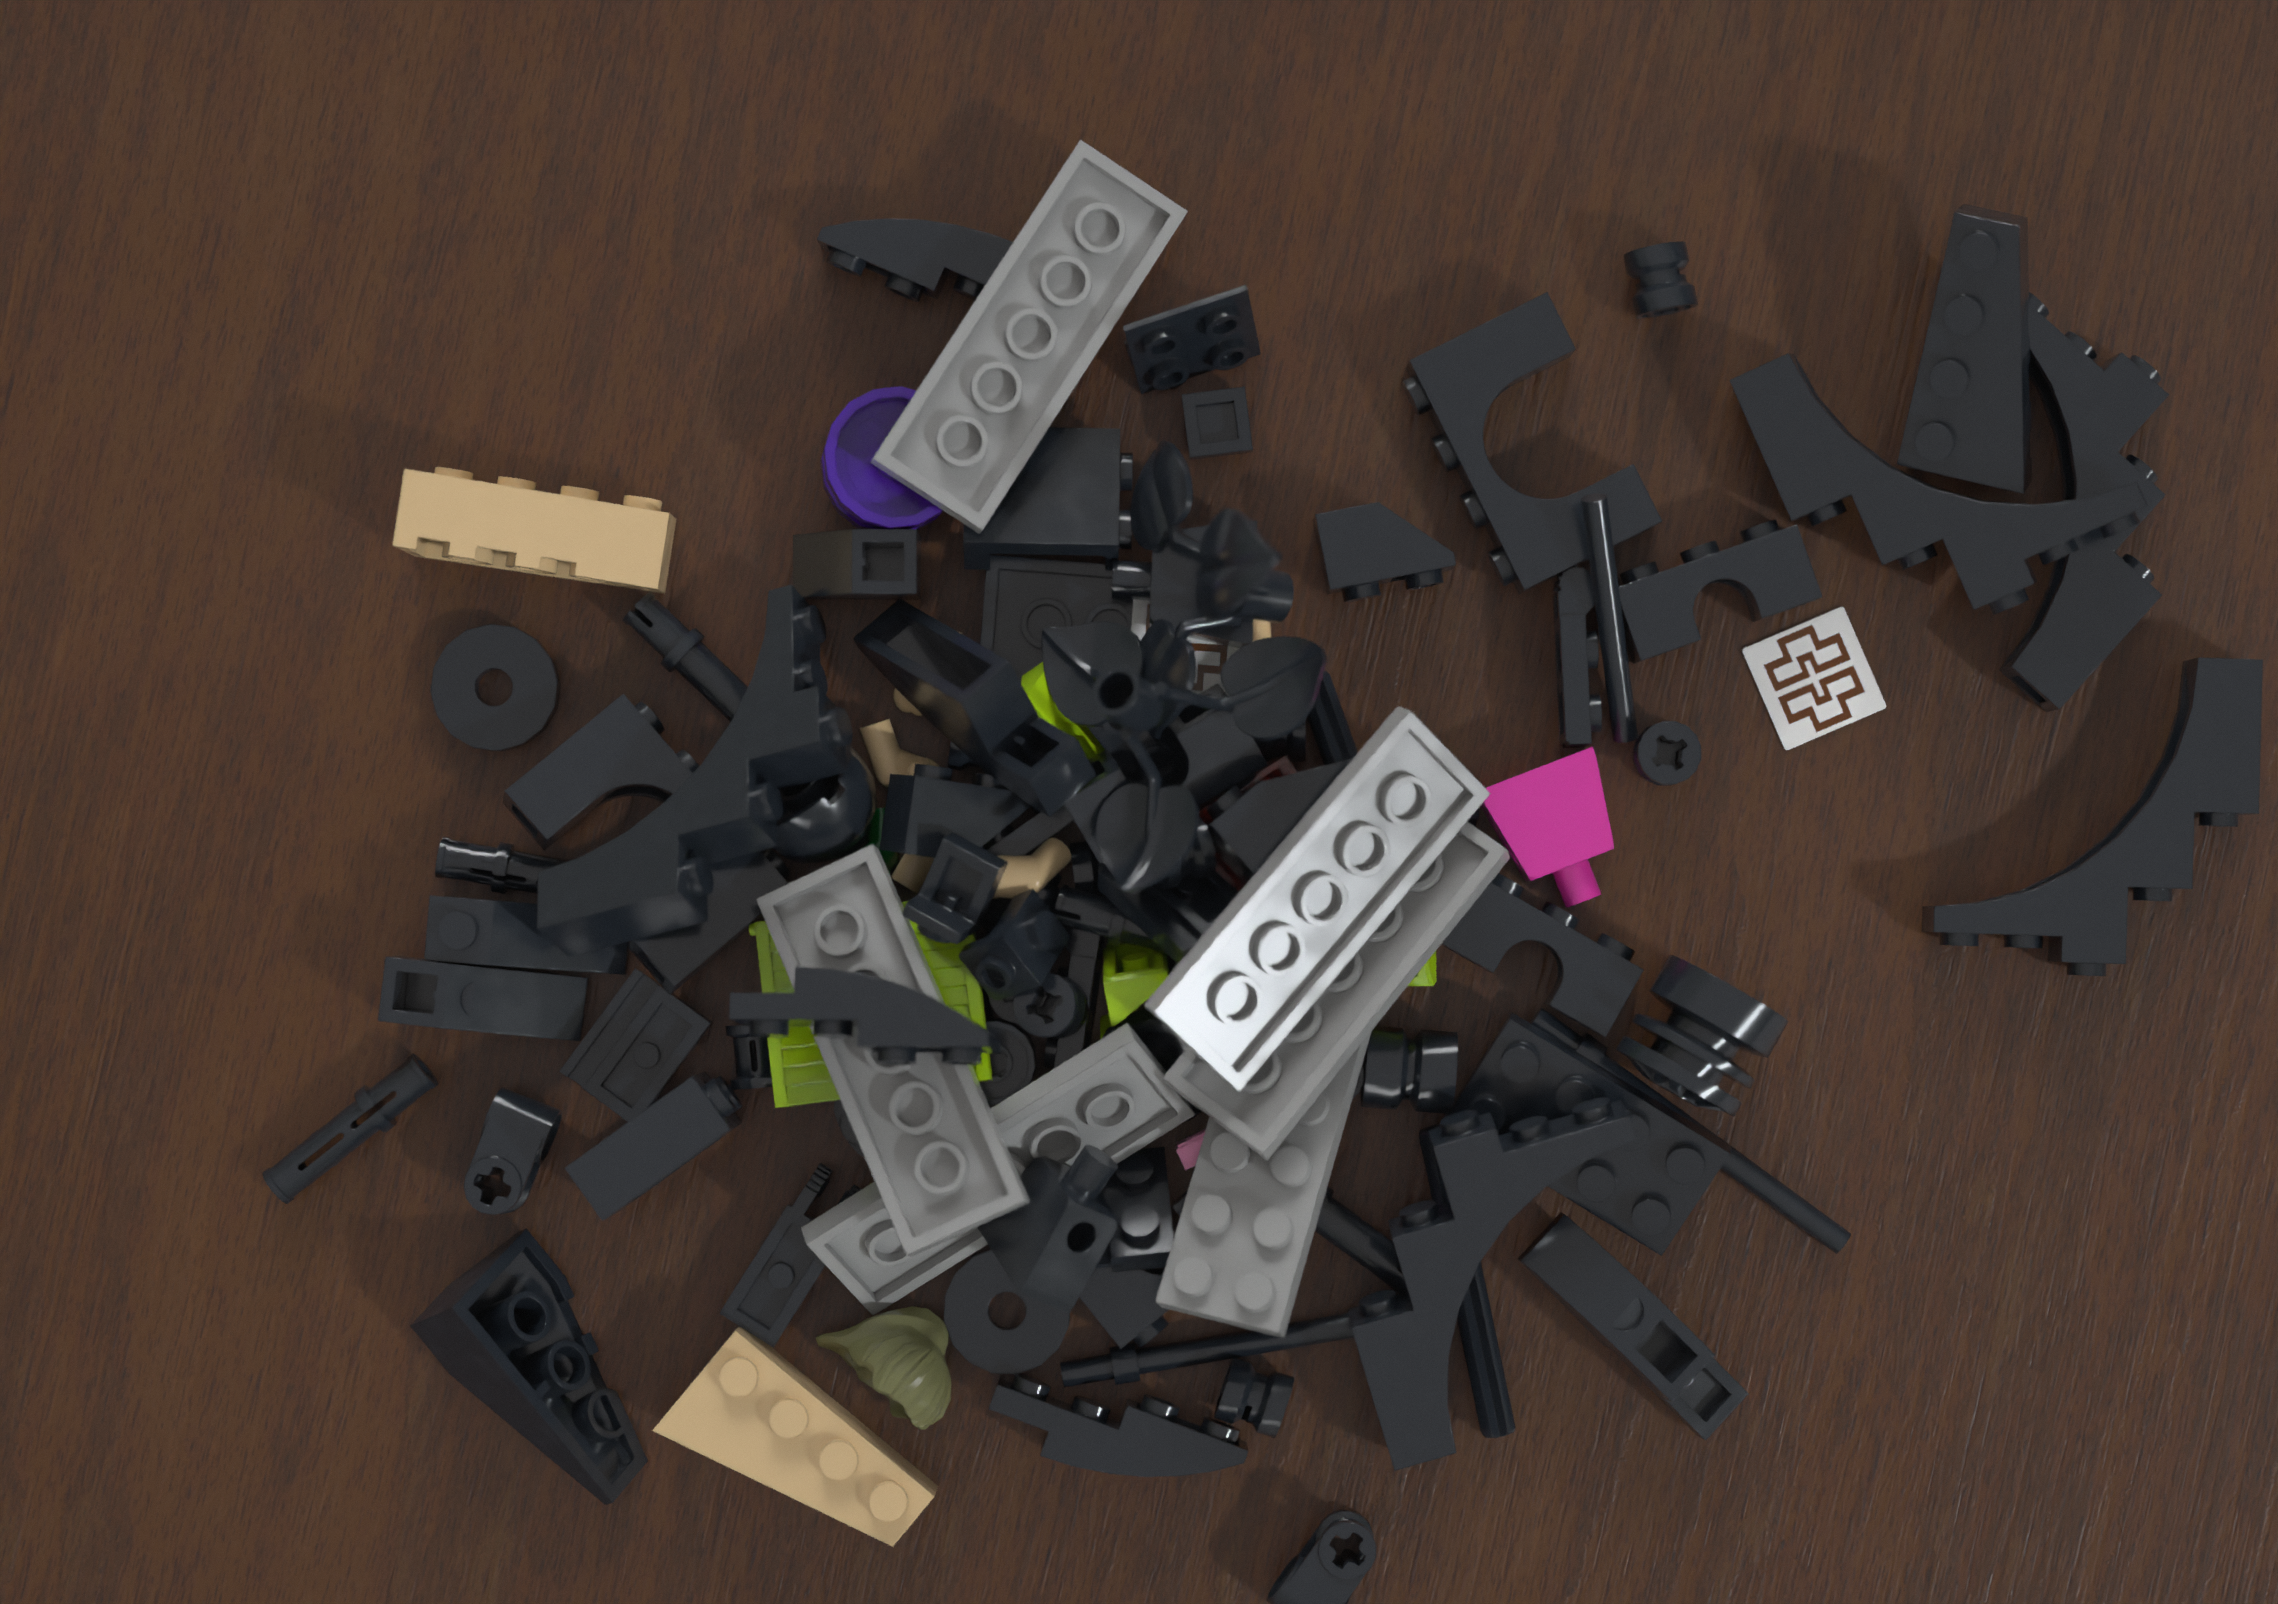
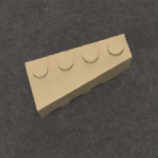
M435 467V472L429 473L404 468L392 545L404 552L421 558L665 594L676 518L670 513L661 512L662 501L624 495L623 505L598 501L599 492L585 488L561 486L560 494L536 491V482L519 478L499 476L497 484L473 480V473L458 469Z
M740 1326L652 1430L892 1547L935 1497L938 1488L933 1481L771 1346Z

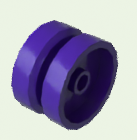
M902 386L873 389L849 402L831 425L820 461L823 488L835 510L858 529L919 530L934 522L943 512L942 509L870 463L911 401L916 390Z

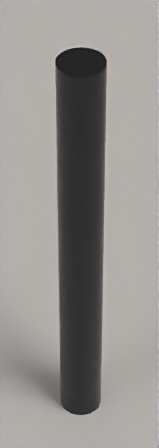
M1597 493L1582 497L1581 502L1612 737L1614 742L1627 743L1638 738L1608 499L1606 494Z

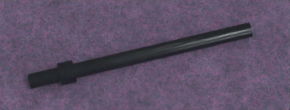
M1542 1007L1529 1022L1724 1141L1606 1055L1607 1047L1587 1032L1580 1036ZM1731 1146L1730 1155L1720 1170L1835 1254L1845 1246L1851 1236L1849 1231Z
M1349 1313L1288 1323L1284 1338L1254 1330H1245L1135 1349V1344L1131 1343L1126 1344L1123 1348L1119 1346L1109 1347L1110 1354L1060 1362L1064 1388L1111 1379L1115 1380V1385L1141 1381L1140 1374L1228 1360L1233 1357L1240 1358L1354 1338L1351 1329Z

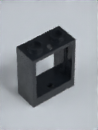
M706 1071L690 1077L569 1164L565 1167V1170L600 1219L604 1221L624 1209L742 1124V1121L735 1112L743 1107L734 1090H731V1086L721 1075L716 1079H711Z

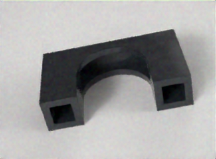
M1548 292L1409 360L1406 370L1410 378L1402 381L1405 393L1417 415L1428 412L1438 432V435L1430 438L1441 465L1447 473L1456 469L1467 492L1459 495V499L1474 529L1485 526L1495 546V549L1487 552L1498 579L1504 587L1513 583L1518 594L1561 574L1562 571H1567L1568 568H1573L1575 565L1589 560L1581 502L1582 497L1597 493L1607 495L1614 547L1654 528L1662 522L1634 464L1569 496L1555 499H1540L1526 496L1509 487L1499 478L1487 458L1484 448L1483 430L1485 418L1492 402L1506 389L1570 358L1576 350Z
M622 694L506 789L502 803L545 851L594 809L610 800L626 796H642L664 803L699 767V764L685 750L682 749L676 754L660 736L665 731L662 723L646 704L640 701L634 706ZM771 848L709 864L714 886L712 893L708 894V921L630 941L628 948L669 995L674 993L745 933L751 923L758 922L763 917L756 900L757 898L789 884L785 879L790 875V872L784 862Z

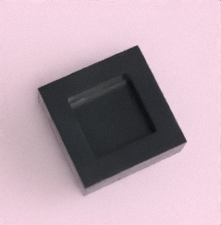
M1245 386L1181 394L1189 460L1253 452Z

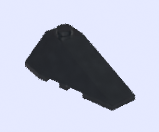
M526 1228L516 1233L449 1284L410 1327L452 1377L603 1504L608 1505L616 1500L648 1460L618 1392L606 1387L592 1354L599 1352L591 1332L583 1335L568 1302L569 1299L575 1296L566 1276Z

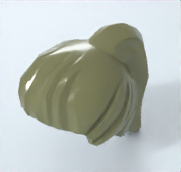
M911 1306L891 1310L867 1318L848 1329L815 1337L819 1347L840 1355L846 1364L856 1371L860 1381L889 1399L890 1413L893 1417L909 1419L917 1429L923 1430L944 1416L951 1400V1378L944 1358L948 1345V1331L944 1321L929 1309Z

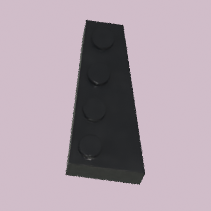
M1963 204L1954 212L1897 465L2023 494L2032 482V458H2030L2031 401H2029L2030 337H2028V217Z

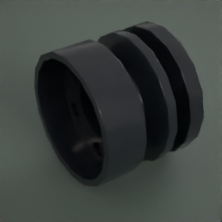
M1669 955L1649 990L1658 1001L1671 1010L1669 1016L1664 1022L1651 1016L1636 1013L1632 1022L1656 1037L1653 1044L1648 1048L1627 1036H1623L1616 1050L1626 1056L1643 1077L1696 1107L1723 1111L1735 1117L1742 1102L1718 1088L1723 1076L1750 1089L1755 1080L1747 1071L1733 1061L1738 1050H1742L1756 1056L1768 1058L1789 1021L1727 982L1679 957Z

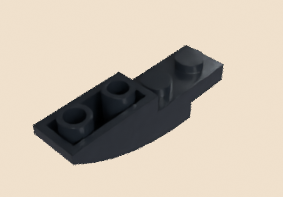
M891 218L852 221L822 227L817 238L821 249L829 252L826 259L827 263L858 277H861L864 268L887 278L884 285L886 289L915 302L920 301L922 294L938 299L947 277L956 280L953 286L954 291L976 301L1013 244L1012 241L960 225L919 219Z
M795 967L794 993H730L729 1019L744 1026H749V1036L786 1038L789 1037V1027H813V1036L852 1038L853 1027H858L857 1046L871 1053H877V1063L889 1065L917 1064V1053H942V1063L949 1065H980L982 1054H1001V1040L974 1020L928 995L901 984L866 974L829 968Z
M1560 1212L1518 1257V1260L1603 1346L1611 1349L1698 1437L1706 1441L1749 1394L1713 1358L1715 1354L1674 1313L1564 1213Z
M1015 1373L1012 1382L999 1378L989 1406L990 1410L1048 1431L1040 1456L1070 1466L1108 1474L1165 1477L1213 1472L1243 1464L1249 1452L1247 1443L1237 1439L1240 1429L1210 1417H1204L1201 1426L1177 1417L1180 1410L1179 1406L1148 1394H1144L1141 1403L1127 1399L1120 1421L1117 1422L1108 1418L1111 1409L1101 1403L1081 1396H1075L1072 1404L1048 1396L1051 1389L1050 1385L1035 1378Z

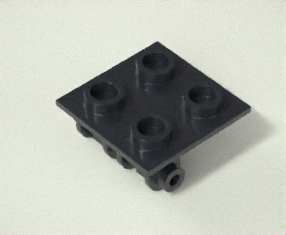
M1246 285L1123 326L1126 337L1124 344L1131 365L1134 367L1141 394L1156 389H1174L1182 385L1189 378L1216 369H1234L1245 363L1249 358L1261 355Z

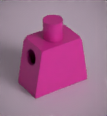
M1593 747L1486 787L1490 795L1480 807L1525 881H1532L1552 873L1565 908L1601 895L1588 859L1614 849V842L1597 758Z

